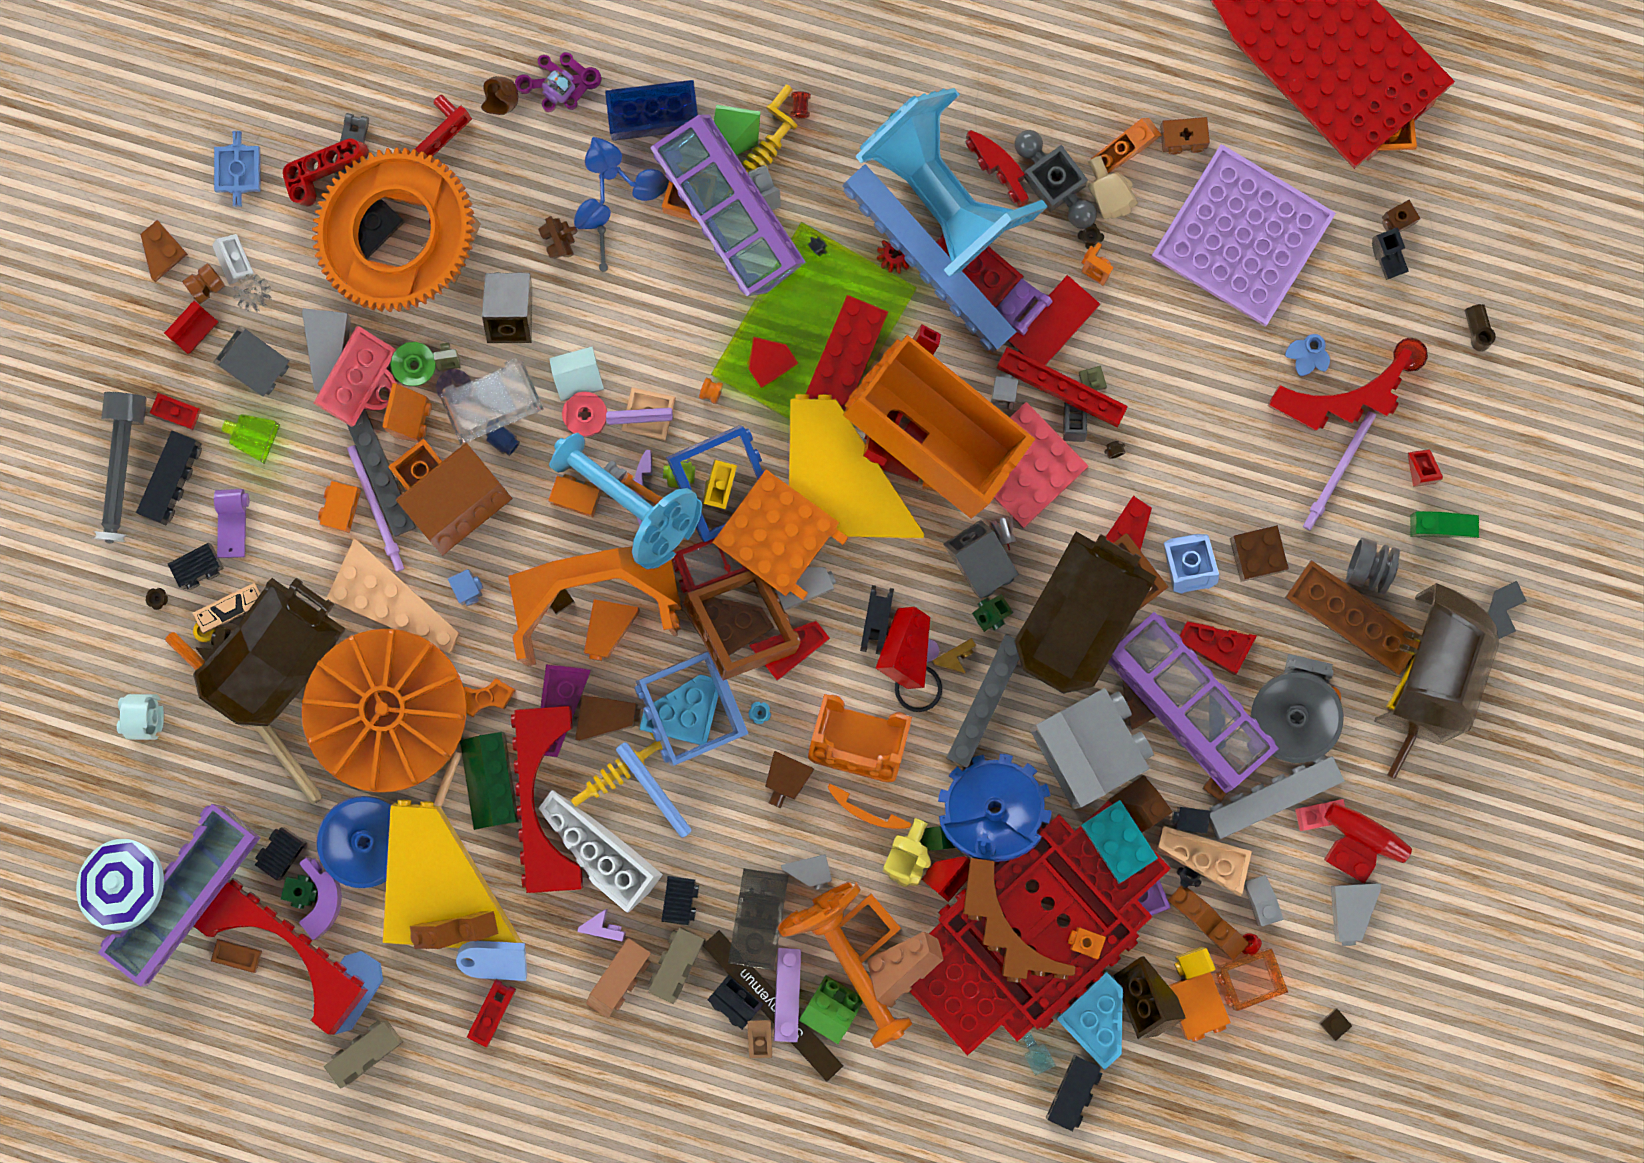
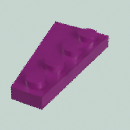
M546 664L540 708L571 706L573 719L591 669ZM567 732L553 743L544 756L558 757Z

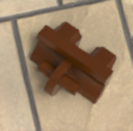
M552 216L546 218V223L538 228L543 239L547 240L552 237L554 244L546 247L549 257L555 259L562 256L568 258L573 256L574 253L570 244L575 242L573 235L578 232L575 226L569 227L567 221L561 223L560 218L553 219Z

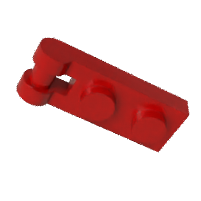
M496 979L466 1038L487 1048L517 989L512 986L508 988L502 985V981ZM497 992L505 996L502 1002L495 999Z

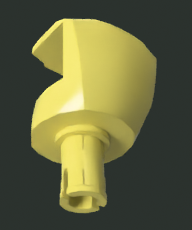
M914 818L907 836L897 835L895 837L892 849L883 867V872L891 880L903 887H908L909 885L918 886L922 879L923 869L929 868L931 864L928 848L920 843L928 823Z

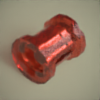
M801 91L792 92L793 110L790 111V116L798 119L810 117L808 100L811 99V94Z

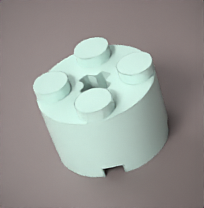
M128 694L125 697H121L118 701L120 720L117 722V732L123 734L128 740H156L159 736L155 735L157 732L162 731L164 722L163 706H159L157 700H161L157 694Z

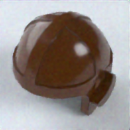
M495 76L484 82L483 89L486 99L481 105V109L484 112L505 115L517 106L519 95L514 81L506 77Z

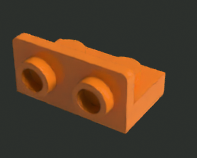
M1098 242L1095 248L1090 246L1084 255V259L1081 262L1084 266L1081 272L1104 286L1114 267L1111 266V262L1106 258L1097 257L1102 246Z

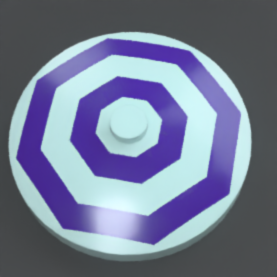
M116 839L102 844L88 856L78 875L76 895L82 913L92 924L106 930L124 931L138 926L153 913L160 901L164 887L163 868L156 854L148 846L130 839Z

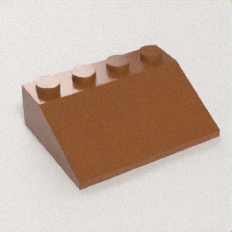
M466 442L395 500L443 556L513 498Z

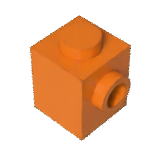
M1077 927L1076 931L1072 930L1068 944H1071V950L1099 959L1106 937Z

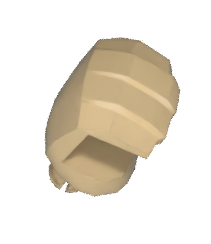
M1101 156L1089 160L1088 163L1096 180L1088 187L1095 198L1103 219H1114L1131 213L1132 208L1138 204L1137 198L1131 190L1132 182L1119 172L1108 174Z

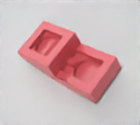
M1340 799L1295 809L1300 831L1332 825L1324 818L1325 813L1332 803L1345 806L1344 800Z

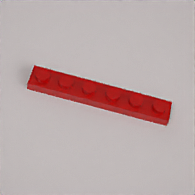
M1009 347L1005 349L996 367L1117 428L1128 408L1127 405Z

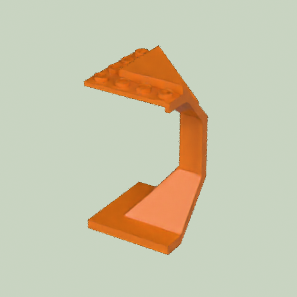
M632 547L614 548L555 560L508 576L518 630L512 637L516 659L526 666L537 665L531 635L558 593L563 589L612 579H622L656 599L659 605L663 630H669L673 636H678L677 630H681L679 616L675 612L681 610L672 560L658 568L647 570L634 562Z

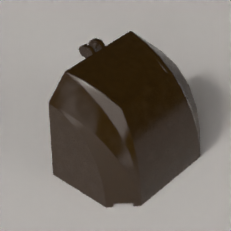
M1436 583L1418 593L1415 597L1416 600L1432 605L1422 636L1409 631H1404L1403 634L1407 639L1419 642L1418 648L1416 649L1407 644H1400L1399 646L1400 650L1415 655L1403 693L1395 709L1375 717L1374 722L1440 745L1470 731L1473 726L1497 653L1499 635L1495 623L1479 604L1453 589Z

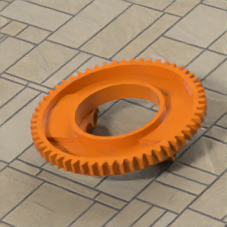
M398 147L394 149V152L386 148L385 155L381 150H377L376 157L369 152L368 160L361 156L360 164L354 160L352 161L353 168L345 166L347 173L344 174L339 171L340 179L332 178L335 185L326 186L330 191L329 194L322 193L326 200L318 201L322 209L315 210V213L320 217L313 219V222L318 224V226L312 228V231L317 233V235L312 237V240L318 242L313 245V248L318 251L315 257L320 260L317 264L323 268L321 272L327 276L326 280L332 283L331 286L336 290L338 289L337 292L341 295L345 294V298L348 300L352 299V302L357 305L360 303L363 308L368 306L371 310H375L377 307L380 312H383L385 308L388 312H392L393 308L401 312L402 306L406 310H410V305L418 308L419 302L427 304L428 298L434 300L436 293L443 294L442 289L444 287L448 289V283L456 281L454 276L461 274L460 267L466 266L463 261L465 258L470 257L467 251L473 249L469 243L475 240L471 233L475 232L476 229L471 224L476 222L473 217H470L475 213L469 208L473 204L470 200H467L470 196L464 191L466 189L462 183L460 184L461 180L457 176L455 177L456 174L449 170L447 165H442L439 159L435 160L432 155L427 157L424 152L421 151L419 154L415 149L410 153L407 148H404L401 153ZM383 197L421 207L425 206L431 220L430 236L423 251L411 262L399 267L367 260L359 245L358 232L360 222L368 208Z

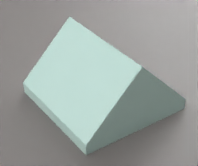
M593 347L549 358L552 375L561 401L570 399L578 392L594 393L604 390Z

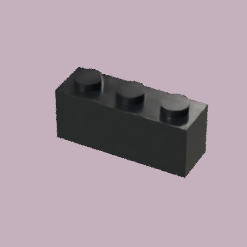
M1074 1054L1045 1118L1072 1132L1075 1127L1079 1128L1083 1120L1081 1112L1084 1106H1089L1093 1094L1090 1093L1093 1085L1097 1086L1103 1074L1100 1072L1101 1067Z

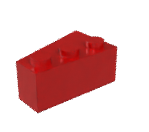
M915 606L897 608L875 669L906 689L925 688L931 617Z

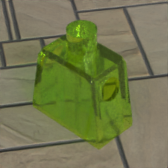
M241 414L237 423L226 419L221 431L231 435L229 444L265 464L280 424L274 420Z

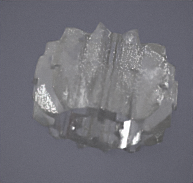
M246 274V281L238 279V283L241 286H234L233 290L238 293L233 298L239 301L237 305L240 308L245 307L247 312H250L253 308L256 312H259L260 305L264 308L267 307V304L264 302L265 300H272V297L267 294L272 291V288L266 286L268 281L265 278L260 280V276L257 274L253 278ZM254 289L256 291L254 293L255 296L250 297L249 293L252 294L250 291Z

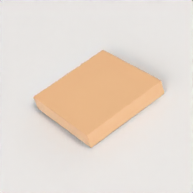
M632 387L626 410L672 408L673 411L676 397ZM670 421L623 424L622 432L666 441Z

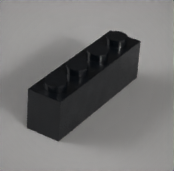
M171 430L138 506L137 514L165 526L168 522H171L175 514V504L183 496L184 489L182 488L185 481H188L193 473V468L191 467L194 461L198 460L201 455L202 443Z

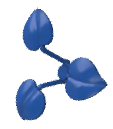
M592 137L590 147L585 156V166L593 173H600V201L588 199L579 206L574 217L575 227L578 229H596L606 224L609 220L610 209L608 206L603 205L605 202V178L611 180L616 177L617 173L620 174L630 186L634 187L632 191L634 198L641 201L653 200L662 195L668 187V178L659 170L647 169L636 176L635 182L631 181L621 168L617 167L622 161V153L619 148L606 140Z

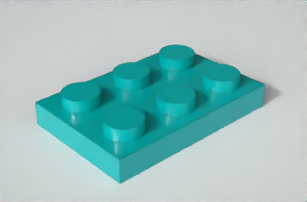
M1120 800L1081 825L1118 884L1158 859Z

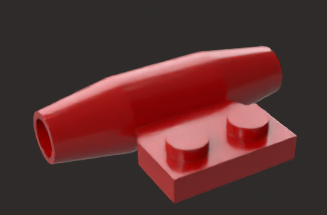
M1332 803L1328 807L1324 818L1345 836L1334 842L1324 859L1327 863L1365 884L1376 866L1377 854L1400 863H1405L1410 857L1412 847L1390 829L1358 811L1337 803Z

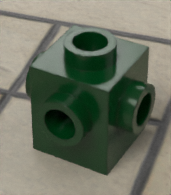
M1002 594L991 600L987 597L977 604L979 608L972 615L985 632L990 628H993L995 631L1005 625L1004 619L1014 612Z
M299 874L298 878L286 877L281 900L291 902L290 906L304 909L305 906H311L312 902H316L318 890L315 883L311 882L310 877Z

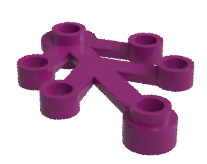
M564 52L560 55L561 65L572 68L578 74L572 75L574 78L572 82L574 85H579L564 102L568 110H574L578 106L577 101L586 90L597 88L601 83L602 77L596 68H584L573 59L570 53ZM543 54L539 56L538 65L541 69H547L550 72L557 70L562 73L563 70L554 64L548 55ZM564 57L571 58L568 63L563 62ZM543 59L549 60L547 65H542L541 61ZM522 74L516 78L515 85L519 93L528 94L532 89L543 88L542 83L546 78L531 79L528 75ZM589 76L595 77L592 82H588L587 78ZM523 83L529 84L526 89H522L521 85ZM548 98L543 99L542 107L544 111L553 112L556 104L553 103L551 108H546L545 104L551 101ZM570 99L575 101L572 106L567 105V101Z

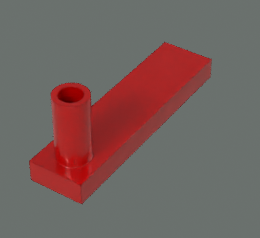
M442 94L435 98L433 104L447 119L415 148L419 154L422 151L427 157L429 155L434 156L472 120L470 114L462 105L456 108Z

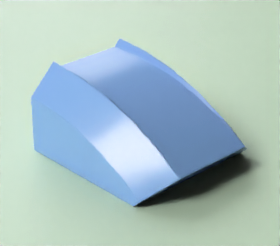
M1193 534L1171 538L1164 542L1165 555L1174 592L1183 594L1189 591L1209 589L1218 583L1219 572L1207 534Z

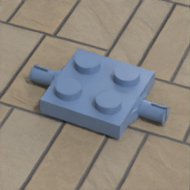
M232 131L233 144L226 147H214V191L216 193H232V206L242 207V194L261 191V153L259 146H246L242 144L241 131Z

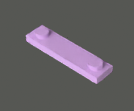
M777 949L774 1041L777 1042L798 1041L801 949Z

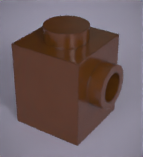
M1409 199L1387 211L1382 216V224L1386 231L1398 227L1399 232H1402L1415 225L1421 218Z

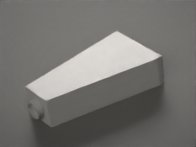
M303 308L302 315L314 390L319 394L348 342L351 317L348 313Z

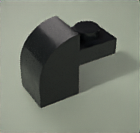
M1398 227L1372 238L1373 253L1375 259L1379 260L1386 280L1409 272L1401 251L1405 249V245Z

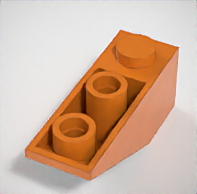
M1141 118L1091 159L1101 156L1109 174L1146 149L1162 135L1150 118Z

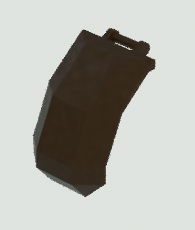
M1077 531L1074 533L1052 576L1014 640L1023 671L1063 694L1095 686L1157 576L1137 566L1141 559L1140 555L1136 553L1135 555L1108 541L1107 537L1102 534L1099 535L1095 542Z
M271 578L235 630L210 658L193 673L199 699L237 725L243 727L269 726L307 684L317 662L334 647L346 629L328 617L334 603L329 599H323L302 584L303 581L298 578L293 580L289 589ZM299 592L321 608L320 611L299 598L296 593Z

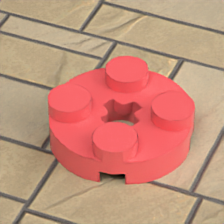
M578 392L564 404L562 418L568 430L573 434L579 433L583 437H591L599 434L606 425L607 408L602 399L596 394ZM584 409H588V413H591V417H588L587 420H583L579 416V413H582Z

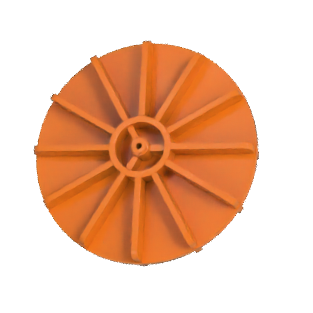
M397 629L369 630L351 635L349 638L338 643L317 662L307 682L302 699L304 733L308 745L319 763L343 783L371 792H395L408 789L435 775L450 760L457 749L466 723L467 704L464 686L450 659L437 646L425 638Z

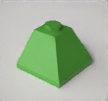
M716 104L714 122L735 155L737 156L757 146L759 142L761 112Z

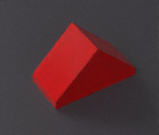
M1430 449L1408 452L1413 487L1436 484L1443 479V475Z

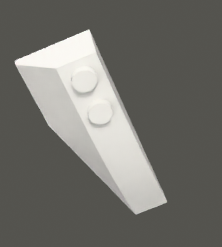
M554 790L549 793L539 807V810L554 831L558 832L564 840L563 843L567 849H570L577 858L576 861L580 867H583L590 876L591 882L627 913L651 892L662 877V873L631 847Z

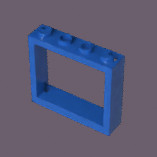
M738 425L666 457L679 489L688 488L692 490L680 463L681 461L738 436L758 480L765 470H762L759 464L762 459L758 450H754L751 441H753V437L748 428L745 429L742 425ZM701 512L696 529L700 539L706 542L717 537L726 524L709 531Z

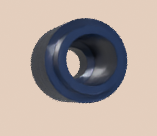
M493 424L485 434L487 436L486 442L502 454L506 453L508 456L520 444L517 436L501 424L496 426Z

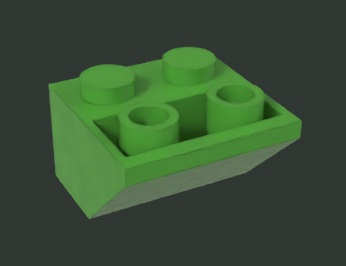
M825 975L799 1021L839 1044L863 1001L857 993Z

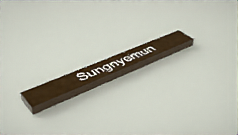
M718 930L702 946L732 978L764 1004L760 1009L774 1024L776 991L729 939ZM798 1016V1041L791 1043L827 1082L844 1065L806 1024L799 1021L800 1017Z

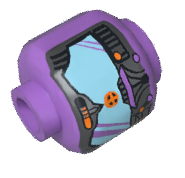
M557 70L552 71L542 83L543 95L554 104L557 102L564 103L575 90V85L572 82L573 76L565 70L562 73Z

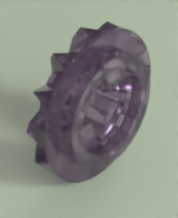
M447 370L437 380V394L442 401L450 405L461 404L468 400L472 392V381L461 370ZM451 379L457 385L461 384V387L458 388L457 396L453 390H447L452 386Z

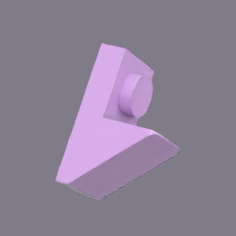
M605 909L578 927L577 931L617 941H624L626 934L625 931H621L622 926L608 924L607 928L604 927L608 909Z

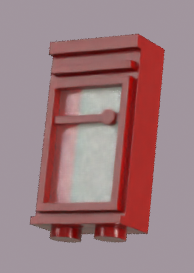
M715 538L675 551L676 555L671 559L675 572L680 571L682 576L679 583L683 593H690L750 570L712 542Z

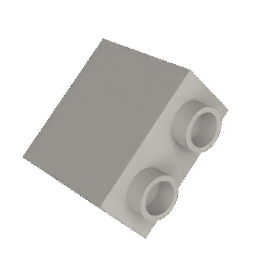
M1106 688L1029 729L1073 809L1081 808L1150 769L1145 760L1154 756V753L1141 731L1131 736L1123 720L1132 714L1119 691L1109 696Z

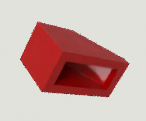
M966 856L936 861L926 871L921 880L949 902L967 881L970 860Z

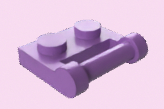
M1021 279L996 309L1018 333L1024 335L1028 331L1027 327L1053 301L1049 296L1037 290L1024 279ZM1035 299L1038 300L1021 322L1017 321Z

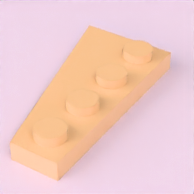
M1162 827L1157 846L1158 851L1238 896L1242 895L1252 851L1169 827Z

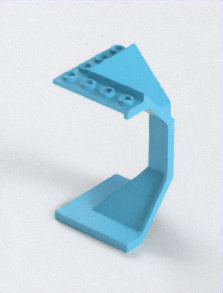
M944 88L939 92L933 91L928 95L924 93L919 97H911L860 146L861 151L855 156L860 163L875 160L902 177L941 225L950 255L951 263L944 269L949 277L962 271L1004 231L1033 221L1048 207L1043 200L1015 210L977 202L952 173L940 156V116L960 95L955 88L948 90Z

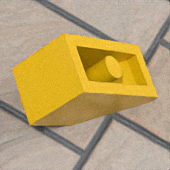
M1200 946L1175 957L1177 960L1174 963L1179 976L1183 975L1185 979L1216 970L1205 947Z

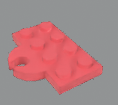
M357 326L313 403L351 427L356 424L363 409L378 411L386 408L388 400H382L379 397V390L385 388L390 395L392 383H396L393 375L386 369L396 349L360 326Z

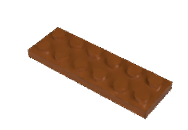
M1312 560L1309 561L1285 596L1288 601L1396 675H1400L1413 656L1400 650V644H1407L1416 649L1418 648L1419 642L1407 639L1403 634L1404 631L1419 633Z

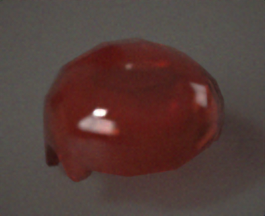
M1405 338L1396 344L1393 351L1394 359L1402 348L1412 351L1410 356L1413 358L1412 363L1407 370L1403 369V371H1418L1425 365L1428 359V350L1426 345L1420 340Z

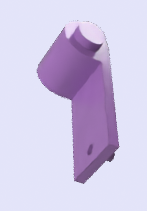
M244 489L215 490L214 507L218 513L217 558L245 557L246 507H249L250 499L249 494L245 493Z

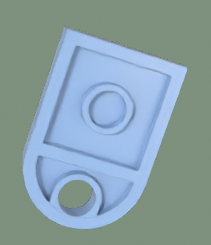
M470 941L463 944L458 950L456 964L468 976L480 979L526 981L525 943Z

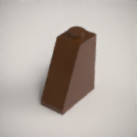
M582 695L575 740L582 742L635 726V722L640 720L641 709H638V704L633 702Z

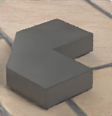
M1517 581L1494 591L1492 602L1487 612L1497 627L1499 639L1516 632L1507 610L1527 601Z

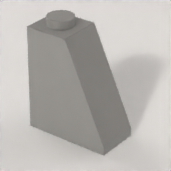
M807 567L796 582L799 587L808 592L804 600L791 591L787 596L776 589L775 591L784 611H787L833 591V584H836V580L832 571L827 572L825 567Z
M1380 883L1331 886L1335 941L1342 942V946L1356 945V941L1363 940L1381 890Z

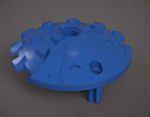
M983 754L973 757L971 759L973 765L962 771L957 766L949 774L953 782L948 791L940 790L938 802L945 803L946 815L939 816L941 828L951 844L972 858L994 862L1020 857L1038 844L1041 836L1037 832L1042 822L1049 824L1052 811L1045 810L1044 798L1051 795L1047 784L1039 786L1033 777L1037 770L1029 763L1022 768L1012 763L1013 756L1008 754H1000L999 760L985 761ZM993 807L1000 809L997 813H992L989 810Z

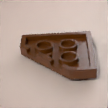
M715 597L701 601L729 656L775 628L761 607ZM684 604L681 605L682 609L684 610V612L686 613L687 617L689 618V620L691 621L692 625L694 626V628L696 629L697 633L699 634V632H698V630H697V628H696L694 622L692 621V619H691V617H690V615H689V613H688V611H687L685 605H684Z

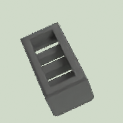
M1064 402L1063 440L1085 442L1087 437V413ZM1070 412H1081V414H1070ZM1069 421H1081V424L1069 423Z

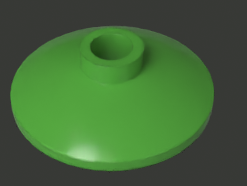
M408 342L396 349L391 359L393 375L400 383L407 386H420L431 379L436 368L433 352L426 345L419 342ZM413 362L419 364L417 369H411Z

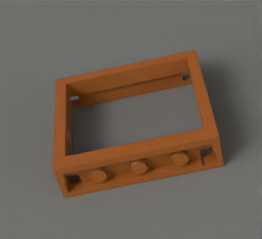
M752 571L687 593L684 605L723 681L796 653L800 645V638L797 632L793 631L788 614L783 612L778 595L773 593L767 582ZM754 582L785 643L732 662L701 601Z

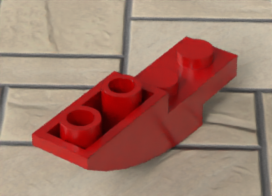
M973 130L968 131L965 143L971 152L974 151L978 156L977 163L982 171L986 170L989 175L997 171L996 176L1002 185L1005 184L1009 190L1007 193L1014 204L1017 203L1019 207L1027 204L1029 197L1019 183L1024 180L1025 174L1019 165L1003 148L991 139Z

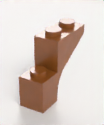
M1180 886L1168 899L1171 905L1201 930L1233 961L1249 944L1235 928L1223 920L1207 902L1188 887Z
M480 911L459 918L410 926L411 941L414 949H442L462 941H479L499 934L494 911Z

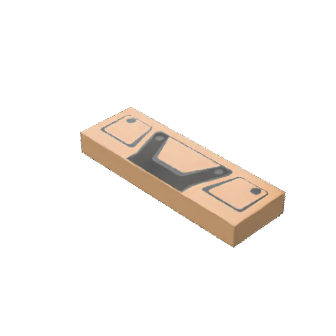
M253 583L193 612L202 633L205 634L247 613L259 597L260 592L256 584Z

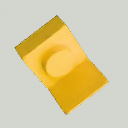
M714 459L709 480L705 481L703 504L726 509L737 465Z

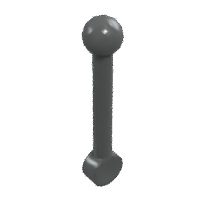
M601 225L597 228L600 234L601 252L599 269L602 272H606L608 270V265L605 263L604 243L606 228Z

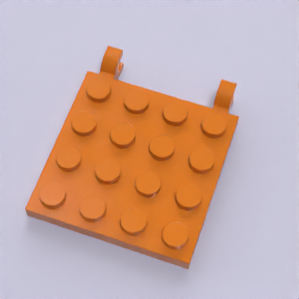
M765 470L712 543L783 595L787 596L791 591L804 600L808 592L799 587L796 582L830 536L842 545L845 544L848 537L836 529L839 525L837 520L771 472Z

